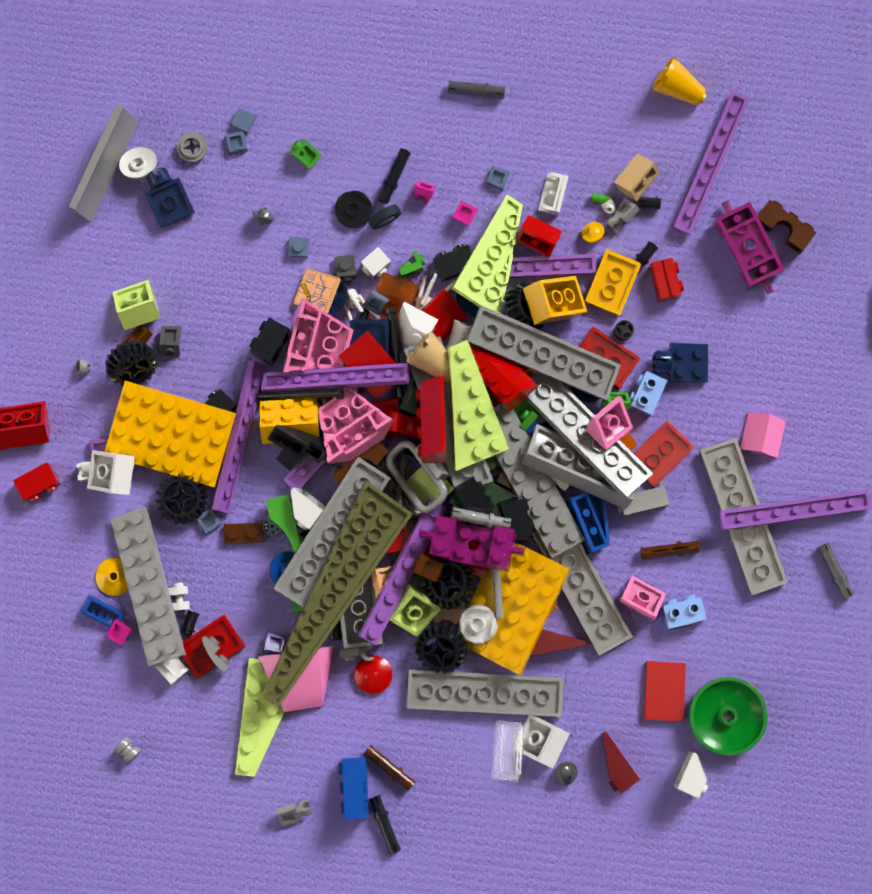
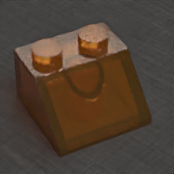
M383 272L376 292L389 300L380 315L388 318V314L384 313V309L396 307L398 309V313H395L397 320L404 302L413 306L419 291V285Z

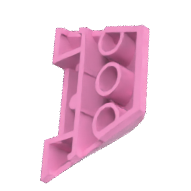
M302 298L295 312L288 337L283 372L344 367L345 363L338 356L349 347L353 329Z
M351 388L344 391V399L337 400L335 397L318 409L328 464L352 461L382 441L393 423L392 418L385 415Z
M334 646L319 648L281 703L284 712L323 706ZM281 654L258 656L268 679Z

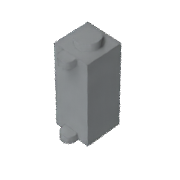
M663 481L658 482V488L635 493L634 499L627 509L617 506L618 513L622 512V516H627L668 506L669 501Z

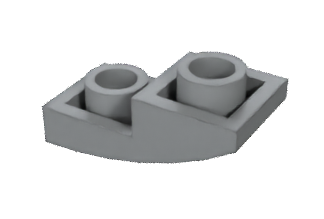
M204 636L202 641L208 655L226 673L231 668L228 665L230 661L222 654L216 655L221 649L218 646L219 642L212 636L209 638Z

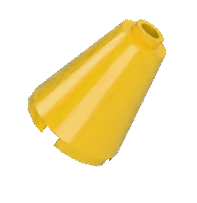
M671 57L664 65V70L660 71L652 86L653 90L693 105L701 104L706 98V89L677 59Z

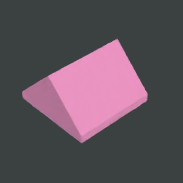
M621 396L616 397L592 417L585 429L606 450L633 428Z
M748 412L740 450L778 458L786 421L770 414Z
M631 576L618 602L650 620H655L666 594Z

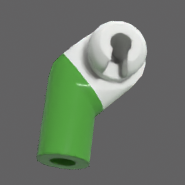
M592 193L591 202L600 203L607 214H612L615 211L616 205L609 195Z

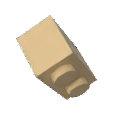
M637 153L624 171L618 175L614 183L621 193L637 201L660 171L654 162Z

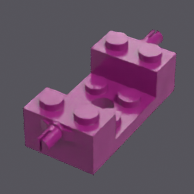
M729 200L721 203L726 214L716 218L713 224L721 239L725 238L741 270L739 275L746 289L763 285L767 295L774 292L769 281L781 274L785 269L751 202L734 210ZM752 240L755 243V248L747 249L745 241Z
M437 516L433 531L422 529L420 531V538L431 539L429 554L433 559L509 572L512 554L521 556L525 554V548L514 546L516 539L514 529L497 526L494 529L458 523L457 519ZM471 541L479 542L477 550L472 551L469 549Z

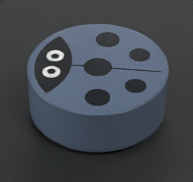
M270 517L263 522V530L269 536H276L282 531L277 524L270 520Z

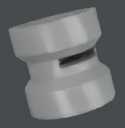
M128 737L114 749L118 755L124 756L123 760L127 764L141 752L137 746L133 747L132 741Z

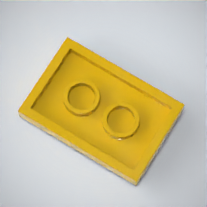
M606 249L585 303L620 317L642 263Z

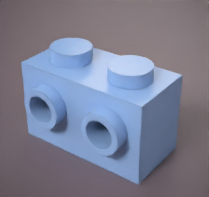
M648 371L644 375L640 374L636 385L639 387L630 396V408L651 417L667 380Z
M694 594L684 597L685 601L677 603L676 599L666 601V606L661 608L667 629L706 620L701 597L696 598Z

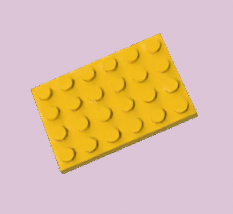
M125 381L105 452L135 456L134 464L177 477L179 473L181 478H184L186 475L187 480L194 476V482L200 481L201 484L215 487L237 413Z
M515 542L514 546L525 548L524 556L512 554L509 572L500 571L504 619H498L496 635L490 641L483 644H474L466 639L464 642L467 643L468 649L521 675L571 569ZM488 569L484 580H480L468 608L473 605H483L489 607L496 615L492 569Z

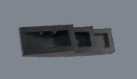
M276 424L267 440L300 459L305 455L319 464L322 460L327 462V452L324 446L325 440L317 436ZM342 462L332 463L330 465L338 468L342 464Z

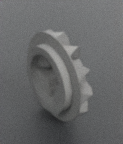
M186 133L181 136L177 143L178 154L186 162L195 163L198 160H202L204 155L207 154V142L199 133ZM191 140L195 146H198V148H195L194 154H192L190 149H186L190 147Z

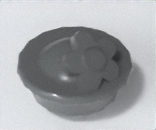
M267 207L252 212L253 220L260 222V225L271 224L275 219Z
M568 761L560 763L555 771L556 779L562 785L571 784L575 781L578 773L576 765Z

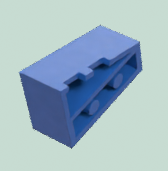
M587 492L565 501L585 538L582 544L587 555L610 546L606 501Z
M366 757L342 758V763H339V774H343V782H340V794H344V802H341V814H344L345 820L369 818Z

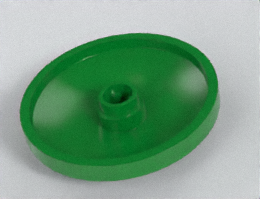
M734 677L716 678L704 684L694 695L689 709L690 727L696 739L706 749L721 755H738L753 748L762 738L768 721L767 707L759 691L750 683Z

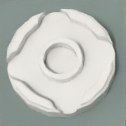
M483 605L469 607L464 611L459 621L461 633L467 641L474 644H483L490 641L496 635L498 629V619H496L495 613L489 607Z

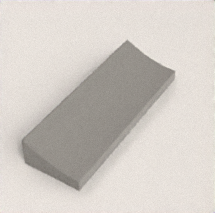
M116 104L68 206L74 215L90 222L94 219L139 122L124 106Z
M536 424L521 464L621 508H628L634 499L635 492L625 500L559 433Z

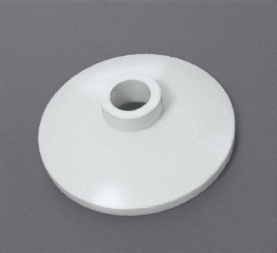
M137 147L127 151L122 156L119 167L124 176L131 179L146 177L148 173L155 169L157 158L152 150L145 147Z

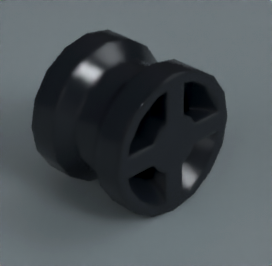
M627 320L618 322L614 329V335L620 341H627L634 332L633 324Z

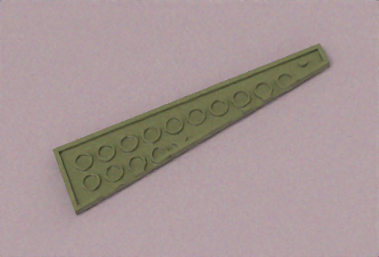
M367 480L364 481L261 695L278 708L413 514Z

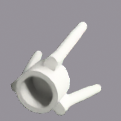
M437 274L433 275L425 294H423L427 275H424L414 306L419 310L432 300L428 295L434 285ZM453 280L445 289L447 292L451 290L456 280Z
M355 289L348 290V298L343 306L346 310L349 324L350 320H353L349 308H357L362 313L363 309L360 304L365 302ZM367 309L376 319H382L379 315Z

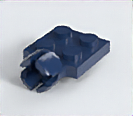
M161 167L156 169L160 179L157 180L153 171L146 176L150 190L144 194L160 228H163L194 214L195 211L180 179H171L167 169Z
M388 319L350 320V328L353 329L350 345L368 330L389 354Z
M670 343L669 350H657L654 352L652 361L662 362L652 364L653 371L655 373L668 374L669 382H708V344Z

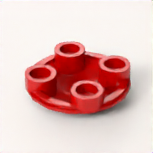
M370 655L367 657H374L373 661L362 659L357 663L354 670V679L362 691L369 694H377L384 691L390 685L393 671L390 664L384 658Z

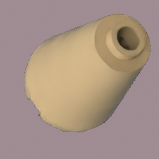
M430 331L418 342L415 350L410 352L406 361L434 377L443 376V381L449 383L451 381L448 352L435 334Z

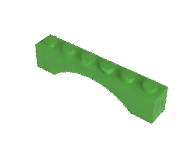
M289 495L266 500L270 520L286 533L294 553H296L304 539L303 536L298 534L297 529L301 527L298 525L299 521L294 518L292 499L289 498ZM290 600L293 613L302 612L303 607Z

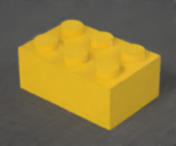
M576 276L539 280L523 288L534 325L569 320L587 312Z
M318 398L260 401L262 444H272L267 438L276 424L297 429L320 438Z

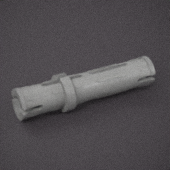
M456 507L452 509V519L484 525L489 529L495 528V526L510 529V518L494 516V513L484 514Z

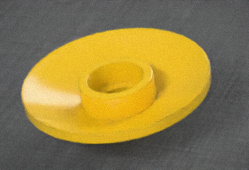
M114 557L103 561L96 571V583L99 589L107 595L119 596L129 590L120 558ZM112 573L117 574L116 580L111 579Z

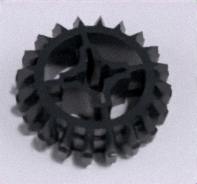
M520 282L511 286L505 292L506 296L503 298L505 301L503 307L506 308L505 313L512 319L540 330L546 323L534 325L523 291L524 287L531 284L529 282Z
M133 340L130 343L124 341L122 346L117 344V349H111V354L107 355V360L105 361L106 372L112 382L114 381L116 385H121L122 387L125 381L136 384L143 382L146 384V379H151V374H155L157 357L147 343L142 344L140 340L136 343Z
M178 473V479L174 475H170L171 482L165 478L164 482L167 485H159L163 492H156L157 495L162 496L156 499L157 503H162L157 508L158 510L165 509L161 515L164 517L169 514L168 521L175 517V524H178L180 519L182 524H186V518H188L192 523L194 522L193 515L196 518H200V515L197 513L198 510L203 513L205 512L201 508V504L207 505L208 503L202 501V498H208V495L201 492H204L206 487L199 488L201 483L200 481L194 483V476L187 480L186 475L184 478H181ZM184 483L192 485L197 494H187ZM178 484L176 494L167 497L169 490ZM181 492L184 496L188 497L183 500L182 504L180 503L181 501L176 500L181 496ZM197 500L194 508L186 513L187 504ZM167 503H177L180 514L172 512Z
M443 560L442 564L445 566L437 583L432 580H426L425 583L429 586L425 590L430 592L428 597L433 599L432 602L434 604H439L440 608L446 607V609L451 610L453 606L455 609H459V604L465 605V599L471 600L470 593L475 594L472 587L477 586V584L472 581L477 577L472 574L474 570L471 567L468 568L469 565ZM449 570L447 575L442 576L446 571ZM460 572L463 576V585L460 583ZM445 581H448V582L452 581V582H453L454 584H456L457 586H454V585L450 586V585H449L448 583H446ZM439 582L442 584V594L439 592ZM458 590L460 591L456 596L450 598V596H453L454 592Z
M436 623L435 627L430 624L427 629L424 628L421 634L418 635V641L415 643V653L419 655L418 661H423V667L428 665L429 671L436 669V674L442 670L444 675L448 670L453 672L455 668L458 669L461 663L465 661V656L467 655V643L464 642V636H459L460 630L453 631L454 626L447 628L446 623L443 624V627ZM436 638L435 642L431 643V645H427V642L430 639ZM452 652H456V654L449 659L446 658L447 655L451 654Z

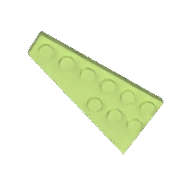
M509 195L503 198L451 288L478 307L482 305L501 314L503 303L505 302L503 298L506 296L505 291L512 265L517 227H519L523 206Z
M468 340L448 347L454 471L509 449Z
M249 658L235 772V775L255 777L285 713L281 705L278 708L261 696L269 679L259 659Z

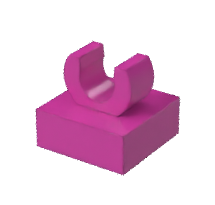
M418 180L413 192L416 193L415 201H418L419 196H424V204H427L434 195L436 186Z
M460 201L452 219L470 227L478 209Z
M115 619L106 636L122 645L127 643L125 639L128 634L132 635L133 632L130 627Z

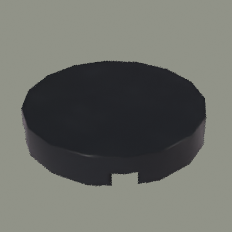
M347 191L343 193L335 204L337 220L348 228L364 226L372 216L370 199L360 191Z

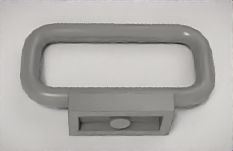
M410 441L400 442L387 454L385 462L388 471L419 512L424 514L431 513L445 501L447 488L442 480H446L450 474L442 463H422V457H418V447ZM405 448L412 452L439 489V496L428 506H424L393 464L394 458Z

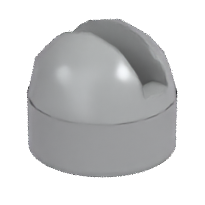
M78 359L75 366L76 374H88L90 372V368H88L91 366L90 363L86 360Z

